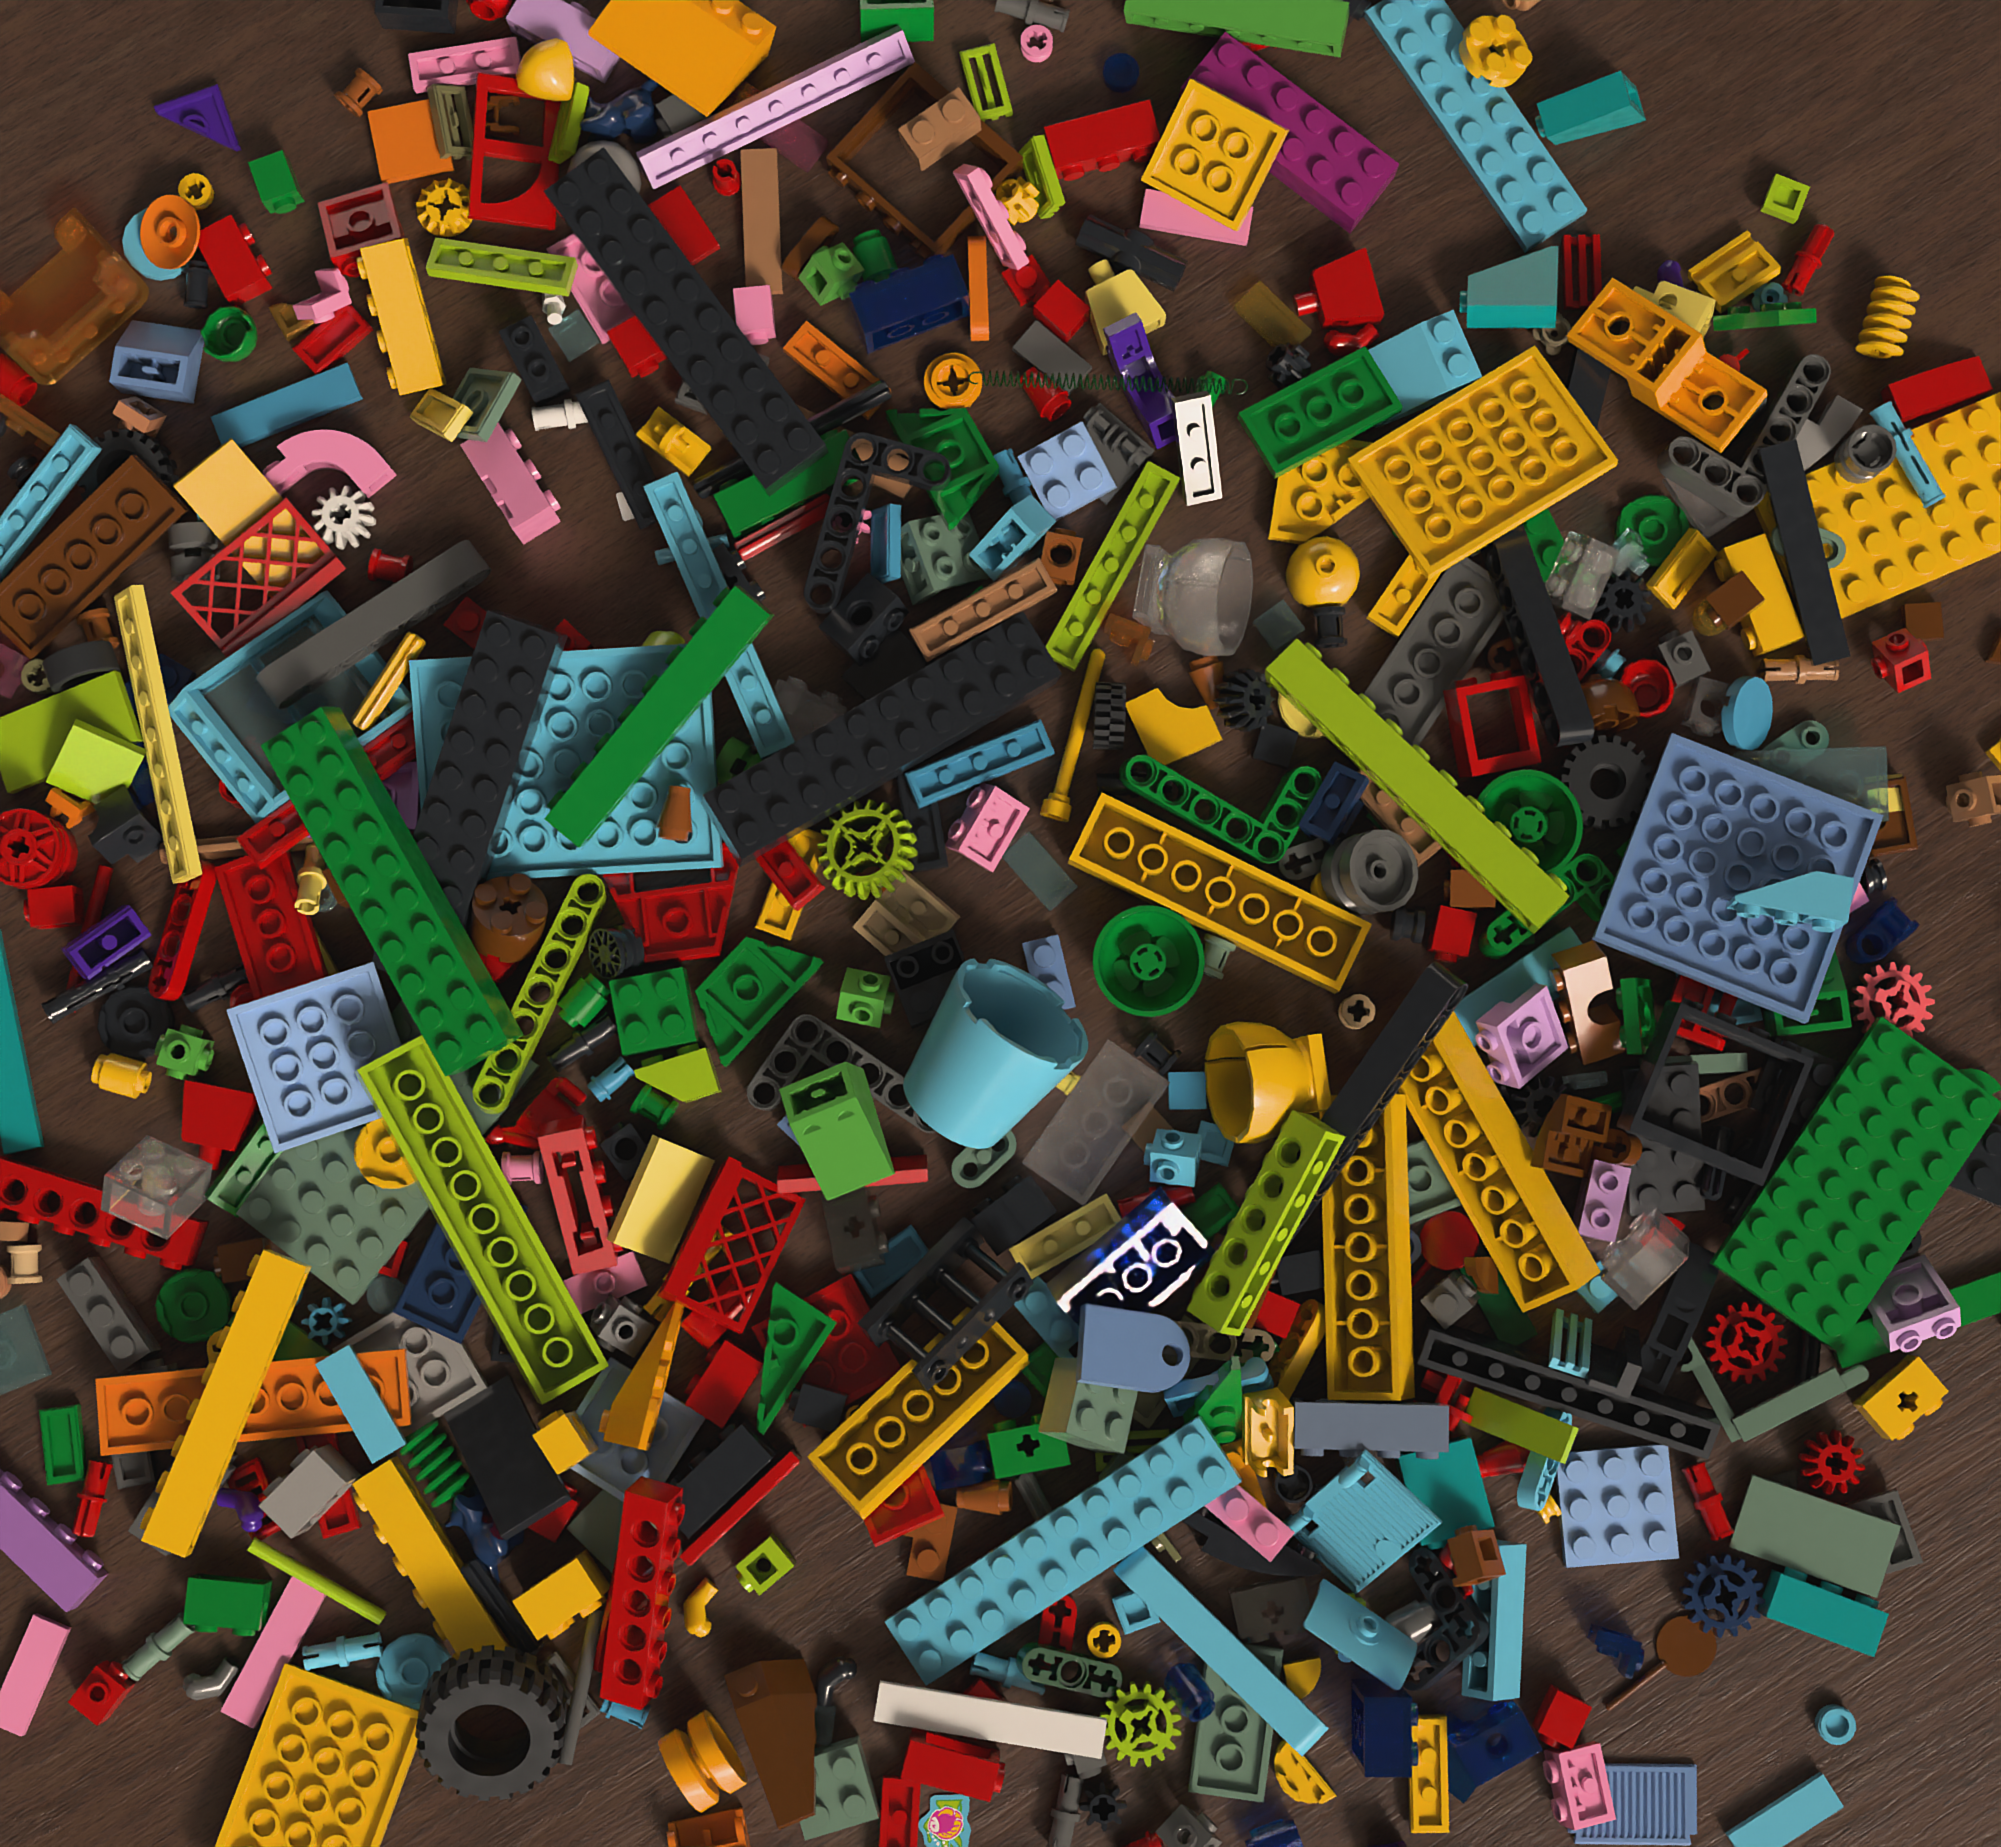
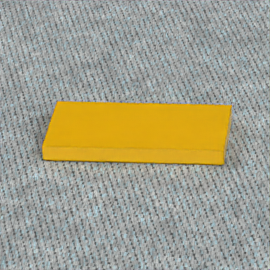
M232 438L173 484V487L225 546L283 499ZM286 508L273 518L272 533L294 535L295 519ZM268 523L257 532H268ZM300 526L299 536H309ZM251 536L244 542L243 557L266 559L267 538ZM272 538L270 559L292 561L294 540ZM299 541L297 562L313 563L324 554L315 542ZM239 547L232 552L234 556H239ZM243 562V567L258 584L264 585L265 564ZM270 564L268 585L285 586L291 581L292 566ZM297 567L296 576L299 573H301L305 568ZM268 590V596H273L277 591Z

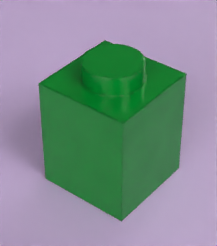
M283 150L248 162L261 201L270 214L275 212L277 214L291 212L297 207V204L305 202L292 164Z

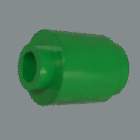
M870 230L856 236L853 239L855 247L852 251L855 258L865 269L862 274L864 283L867 285L873 284L874 288H881L894 281L893 276L899 270L887 238L881 235L880 230Z
M589 972L584 979L580 977L558 1001L557 1004L562 1008L558 1015L573 1028L578 1024L585 1028L609 1002L606 998L611 994L610 989Z

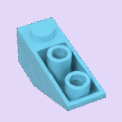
M1814 871L1735 895L1727 902L1726 908L1737 910L1736 914L1745 918H1759L1760 915L1774 917V922L1782 925H1797V922L1812 924V929L1816 931L1834 932L1835 929H1839L1848 922L1854 878Z

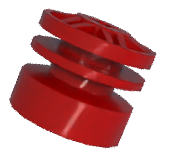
M22 808L6 811L0 815L1 882L27 891L29 889L58 887L69 879L76 868L78 848L74 835L65 824L35 810ZM21 844L30 847L27 854L19 851Z

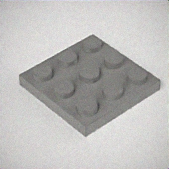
M395 1313L389 1314L332 1349L335 1353L351 1344L355 1353L406 1348L412 1424L398 1426L404 1438L489 1387L463 1342L459 1344Z

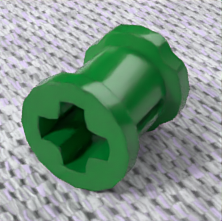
M647 1083L635 1099L630 1112L634 1115L640 1113L656 1123L657 1129L663 1131L673 1117L679 1103L675 1100L670 1102L652 1091V1086Z

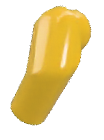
M706 1577L683 1604L684 1626L690 1634H695L697 1637H704L711 1630L712 1624L706 1617L705 1605L719 1590Z

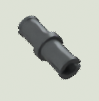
M997 0L994 12H1001L1024 19L1025 24L1030 26L1033 23H1037L1064 33L1070 9L1060 8L1039 0Z
M1061 1773L1056 1806L1051 1807L1050 1816L1053 1817L1046 1847H1071L1075 1822H1080L1081 1814L1078 1812L1085 1779L1077 1778L1076 1775Z

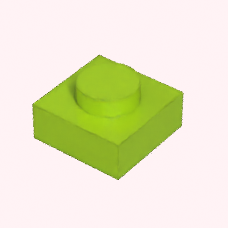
M1775 174L1760 211L1794 224L1798 220L1810 186Z

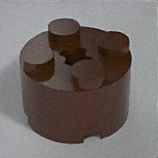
M520 873L513 874L512 876L492 878L478 885L472 900L468 936L475 949L486 957L488 954L499 957V961L505 963L519 962L531 957L538 949L544 934L548 913V904L544 894L536 885L531 883V879L528 876Z

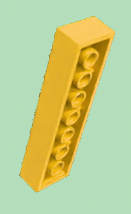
M1101 793L1068 861L1069 865L1153 906L1170 909L1181 915L1190 924L1334 994L1340 991L1372 925L1341 908L1105 793Z
M1453 1011L1398 1091L1400 1094H1406V1106L1521 1311L1524 1313L1581 1288L1601 1271L1544 1170L1530 1166L1533 1150Z
M1395 1094L1322 1198L1328 1400L1401 1401L1415 1398L1406 1094ZM1331 1095V1102L1334 1101L1337 1095ZM1327 1110L1319 1111L1320 1119Z

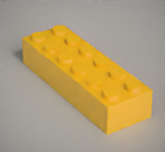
M965 1308L951 1323L956 1326L971 1309ZM996 1322L949 1369L947 1376L941 1382L936 1383L929 1391L922 1387L911 1371L917 1365L911 1359L807 1457L812 1466L864 1520L1029 1364L1028 1354ZM939 1333L923 1349L929 1353L944 1336Z

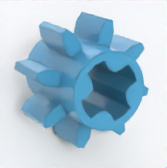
M330 1297L323 1298L322 1308L315 1304H309L307 1307L312 1313L308 1319L301 1321L302 1324L309 1325L311 1329L307 1338L313 1339L317 1336H322L323 1345L331 1343V1334L340 1339L345 1338L346 1334L342 1328L344 1324L352 1322L351 1318H344L342 1310L346 1304L340 1303L335 1307L331 1306ZM331 1314L333 1317L329 1322L333 1327L322 1328L321 1324L324 1322V1319L321 1315Z

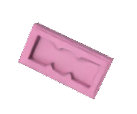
M634 1251L618 1257L617 1266L581 1273L564 1280V1284L580 1314L596 1308L600 1302H605L610 1294L618 1299L648 1286Z

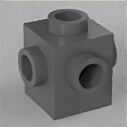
M611 1294L605 1302L602 1301L596 1306L589 1324L590 1328L597 1335L595 1341L612 1353L618 1348L632 1358H635L655 1326L645 1315L641 1314L643 1307L627 1296H624L621 1301Z
M1183 1804L1155 1832L1168 1847H1219L1222 1843L1215 1834V1831L1218 1829L1216 1824L1203 1812L1197 1815L1192 1809Z

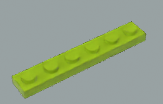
M1150 461L1146 463L1046 645V649L1055 662L1075 672L1176 489L1180 477Z

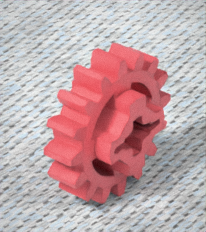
M1895 962L1886 963L1884 970L1880 965L1871 967L1873 976L1867 973L1859 976L1864 985L1852 987L1851 991L1859 996L1858 1000L1849 1002V1006L1859 1009V1013L1852 1019L1853 1021L1863 1020L1865 1022L1861 1030L1863 1034L1868 1031L1875 1019L1881 1016L1892 1024H1896L1899 1017L1910 1018L1907 1023L1898 1028L1911 1038H1913L1911 1030L1917 1033L1925 1030L1924 1025L1920 1021L1932 1019L1933 1015L1925 1010L1926 1006L1935 1004V1000L1926 998L1925 993L1932 987L1931 985L1921 986L1919 984L1923 976L1921 972L1910 976V965H1902L1897 971ZM1892 978L1891 982L1887 983L1885 989L1874 988L1881 980ZM1909 989L1911 990L1914 996V1001L1909 993ZM1893 996V1002L1898 1004L1897 1009L1890 1010L1891 1004L1886 1002L1887 997ZM1869 1004H1870V1005L1872 1006V1008H1873V1011H1874V1013H1875V1018H1874V1016H1873L1872 1013H1871Z

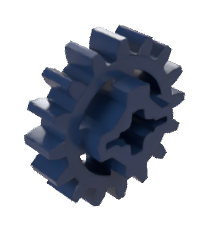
M1727 1553L1721 1554L1720 1561H1717L1714 1555L1707 1554L1706 1565L1695 1560L1693 1562L1697 1570L1693 1575L1688 1572L1683 1574L1690 1581L1689 1586L1679 1587L1680 1592L1688 1595V1599L1680 1603L1681 1607L1692 1609L1687 1619L1692 1623L1701 1620L1699 1630L1707 1633L1713 1627V1634L1718 1638H1722L1724 1629L1731 1636H1738L1737 1626L1739 1625L1750 1630L1751 1626L1747 1619L1750 1616L1754 1618H1760L1761 1616L1754 1609L1755 1604L1765 1603V1599L1756 1595V1591L1764 1587L1763 1583L1751 1580L1757 1571L1751 1567L1743 1570L1745 1561L1739 1557L1731 1564V1557ZM1723 1570L1734 1572L1742 1581L1729 1582ZM1707 1578L1703 1589L1699 1591L1702 1581ZM1721 1587L1729 1591V1594L1723 1596V1603L1715 1599L1716 1596L1720 1595ZM1742 1600H1745L1743 1607L1737 1612ZM1715 1608L1720 1620L1709 1618L1702 1609L1709 1610Z

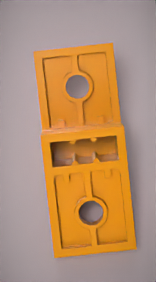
M1613 277L1566 335L1570 343L1626 378L1633 397L1719 453L1724 451L1768 395L1765 388L1708 353L1700 332ZM1617 321H1626L1630 324L1628 331L1622 335H1613L1609 330ZM1711 395H1719L1724 398L1722 406L1715 410L1706 409L1703 403Z

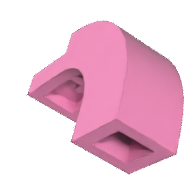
M313 430L300 433L285 440L277 448L286 458L281 462L275 461L262 472L276 491L282 495L307 474L320 469H334L348 475L368 498L397 476L385 460L369 444L351 434L335 430Z

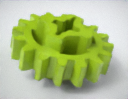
M1131 1681L1129 1692L1125 1693L1123 1689L1118 1688L1116 1690L1118 1696L1116 1701L1111 1698L1105 1699V1704L1110 1708V1711L1100 1712L1099 1717L1107 1718L1108 1725H1106L1105 1736L1110 1735L1111 1737L1106 1741L1105 1747L1107 1750L1115 1747L1118 1748L1116 1752V1759L1118 1761L1122 1760L1125 1755L1130 1756L1131 1766L1135 1767L1138 1758H1143L1144 1763L1149 1767L1151 1766V1757L1154 1755L1161 1761L1165 1760L1163 1753L1165 1747L1175 1750L1176 1745L1171 1736H1181L1182 1731L1179 1727L1174 1726L1173 1723L1181 1720L1180 1712H1170L1176 1702L1174 1698L1163 1700L1164 1688L1160 1687L1153 1693L1151 1692L1149 1681L1145 1682L1143 1689H1137L1135 1682ZM1135 1699H1145L1141 1705L1129 1706L1126 1704ZM1160 1708L1166 1719L1165 1730L1161 1729L1155 1720ZM1144 1716H1147L1148 1728L1140 1727L1137 1732H1134L1135 1728L1132 1720L1134 1718L1141 1720ZM1116 1717L1125 1724L1126 1728L1121 1740L1115 1731ZM1150 1741L1154 1744L1147 1748H1136L1138 1743Z

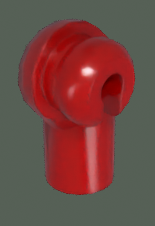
M1367 323L1355 335L1331 330L1325 335L1323 342L1331 354L1345 357L1364 346L1368 348L1380 337V334L1372 324Z

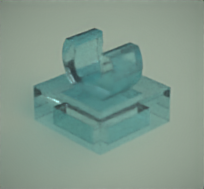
M1628 527L1605 552L1604 556L1607 567L1618 576L1627 567L1640 576L1650 565L1646 561L1647 556L1641 552L1644 547L1640 535Z

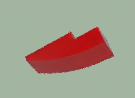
M1976 356L1887 385L1880 393L1884 403L1892 402V406L1903 423L1923 415L1924 417L1990 392L1993 388L1980 357Z

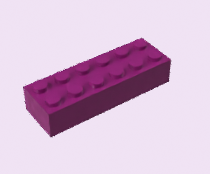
M1226 32L1180 88L1178 102L1189 80L1193 78L1289 129L1269 173L1349 234L1394 179L1399 167L1398 162Z

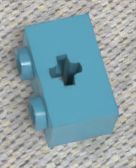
M1029 495L1005 513L969 553V556L995 581L1014 568L1051 528L1056 520L1032 495Z

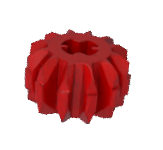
M1833 1429L1829 1437L1824 1431L1816 1432L1817 1443L1809 1439L1804 1441L1805 1446L1810 1449L1809 1455L1800 1453L1798 1458L1809 1464L1802 1467L1800 1473L1803 1476H1811L1809 1480L1810 1487L1817 1489L1822 1485L1823 1493L1831 1495L1835 1487L1840 1493H1846L1848 1489L1846 1480L1855 1485L1860 1483L1858 1477L1853 1473L1855 1469L1859 1471L1866 1469L1864 1464L1855 1461L1864 1452L1861 1448H1852L1855 1441L1852 1436L1847 1435L1842 1438L1841 1432ZM1827 1457L1837 1458V1466H1827Z

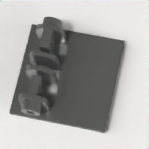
M1099 403L1095 408L1091 407L1083 417L1085 419L1083 423L1118 487L1099 497L1107 505L1155 450Z

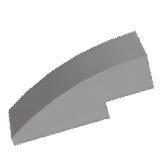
M1837 395L1827 404L1816 424L1809 419L1805 421L1796 438L1804 472L1840 441L1852 427L1863 409Z

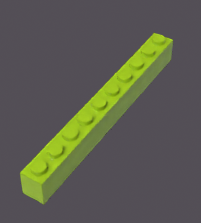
M1296 638L1265 669L1266 680L1273 684V687L1526 928L1535 934L1569 898V895L1565 892L1567 886L1553 873L1547 875L1538 866L1540 863L1538 858L1526 847L1518 848L1510 840L1512 835L1504 825L1498 821L1492 823L1482 814L1485 811L1483 806L1470 795L1467 797L1463 796L1455 788L1457 782L1444 770L1438 772L1429 763L1430 757L1417 744L1409 745L1401 737L1403 732L1399 726L1389 718L1384 721L1375 712L1376 706L1366 695L1354 693L1347 686L1349 681L1345 675L1336 668L1330 670L1321 661L1323 659L1321 653L1312 644L1307 642L1304 645Z

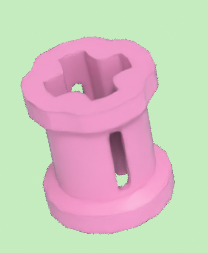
M535 1151L533 1155H511L510 1152L502 1153L501 1171L509 1185H511L512 1181L534 1180L535 1184H542L544 1165L541 1151Z

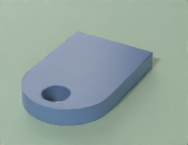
M1091 1304L1081 1306L1076 1382L1153 1393L1176 1385L1184 1377L1190 1363V1347L1184 1332L1174 1321L1162 1315ZM1165 1346L1172 1347L1177 1353V1362L1174 1366L1166 1364L1163 1360L1162 1350Z

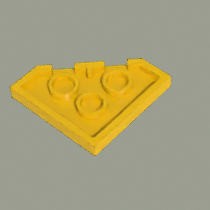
M1349 439L1277 477L1268 539L1301 545L1319 535L1369 499L1370 496L1347 465V458L1371 445L1372 442Z

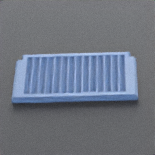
M1604 1763L1616 1820L1578 1830L1567 1828L1568 1833H1575L1573 1838L1574 1844L1689 1846L1691 1844L1690 1835L1697 1834V1765Z

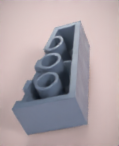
M1290 1397V1403L1294 1406V1449H1301V1455L1324 1456V1449L1339 1450V1456L1358 1457L1362 1450L1366 1449L1377 1451V1457L1400 1458V1451L1416 1452V1458L1439 1459V1452H1449V1405L1445 1403L1393 1401L1391 1404H1384L1383 1401L1355 1400L1353 1403H1346L1345 1400H1328L1327 1398L1315 1400V1402H1304L1302 1397Z

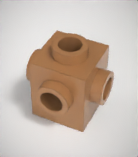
M1981 771L1960 775L1959 783L1946 786L1948 794L1946 806L1952 815L1953 822L1968 821L1969 827L1992 823L1991 816L2001 814V775L1982 777Z

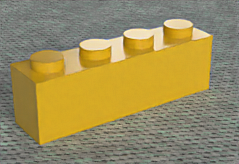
M408 238L360 248L362 257L356 258L362 280L368 279L372 293L367 294V302L371 315H378L382 330L377 331V338L382 353L388 352L392 366L386 369L391 388H398L399 395H405L445 385L444 372Z

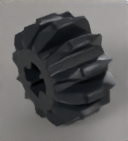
M1627 570L1622 573L1620 578L1615 571L1609 572L1607 581L1599 579L1595 583L1598 591L1589 594V600L1598 603L1589 610L1590 614L1596 615L1601 613L1603 617L1600 621L1604 623L1611 622V633H1617L1621 625L1627 633L1634 630V623L1642 625L1646 622L1647 619L1643 613L1650 612L1653 607L1651 603L1644 601V599L1652 594V590L1645 589L1641 591L1639 586L1643 584L1644 579L1639 577L1634 582H1631V572ZM1623 596L1626 601L1620 609L1615 603L1618 597Z
M1241 668L1238 671L1223 675V682L1216 685L1219 697L1213 700L1220 707L1216 716L1224 718L1225 727L1235 728V730H1240V732L1251 731L1266 725L1267 717L1274 714L1270 707L1271 702L1276 700L1270 695L1273 684L1266 682L1265 673L1255 672V670H1250L1249 668Z
M1536 1075L1532 1078V1087L1526 1083L1520 1088L1524 1096L1512 1094L1510 1100L1520 1104V1108L1510 1110L1512 1115H1522L1523 1118L1517 1122L1520 1129L1530 1124L1528 1136L1531 1138L1537 1136L1548 1113H1543L1538 1116L1536 1112L1539 1109H1534V1102L1545 1098L1548 1101L1545 1105H1549L1551 1110L1560 1095L1568 1090L1566 1085H1561L1556 1090H1553L1556 1082L1555 1077L1552 1076L1546 1079L1543 1086L1542 1079L1539 1075Z

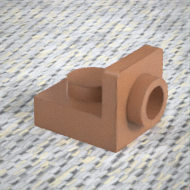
M137 396L119 400L112 412L121 418L118 429L137 431L153 438L156 437L167 415Z

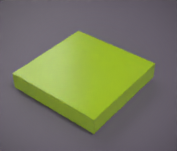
M75 719L45 782L97 804L123 785L129 788L147 750Z

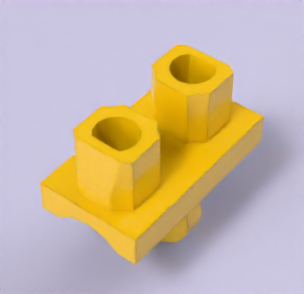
M659 406L648 422L636 434L638 439L688 477L711 450L710 445Z

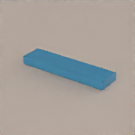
M345 363L214 415L211 419L221 445L232 438L241 448L360 401L363 397L350 365Z
M1040 719L906 772L904 777L916 806L920 809L1050 757L1055 752Z

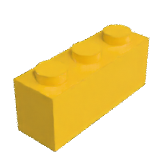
M1765 533L1725 547L1715 556L1717 560L1714 562V566L1720 581L1727 582L1742 570L1765 598L1764 603L1741 620L1743 627L1741 629L1742 641L1747 650H1752L1754 658L1794 644L1805 637Z

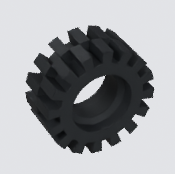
M1096 682L1093 749L1123 750L1126 683Z

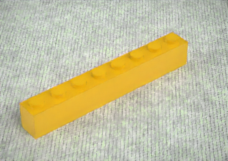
M269 1249L263 1250L261 1256L254 1255L247 1271V1276L252 1277L246 1292L243 1290L239 1291L231 1311L236 1313L231 1328L228 1326L223 1328L216 1347L221 1349L216 1363L210 1362L202 1377L201 1383L206 1385L201 1399L195 1398L188 1410L186 1420L191 1421L186 1435L180 1434L172 1448L171 1456L175 1457L170 1472L165 1470L158 1481L155 1492L159 1493L160 1496L155 1508L149 1507L142 1519L140 1529L145 1530L141 1541L184 1558L192 1553L312 1266Z

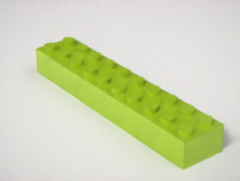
M420 1035L357 1069L355 1074L536 1401L543 1405L609 1367L608 1362L450 1076L445 1077L423 1036Z

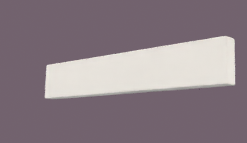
M881 1680L874 1721L1098 1759H1101L1107 1725V1718Z

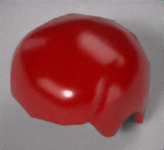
M1644 658L1632 662L1624 668L1620 681L1632 690L1639 707L1640 717L1652 718L1664 712L1671 704L1675 689L1668 668L1657 660Z

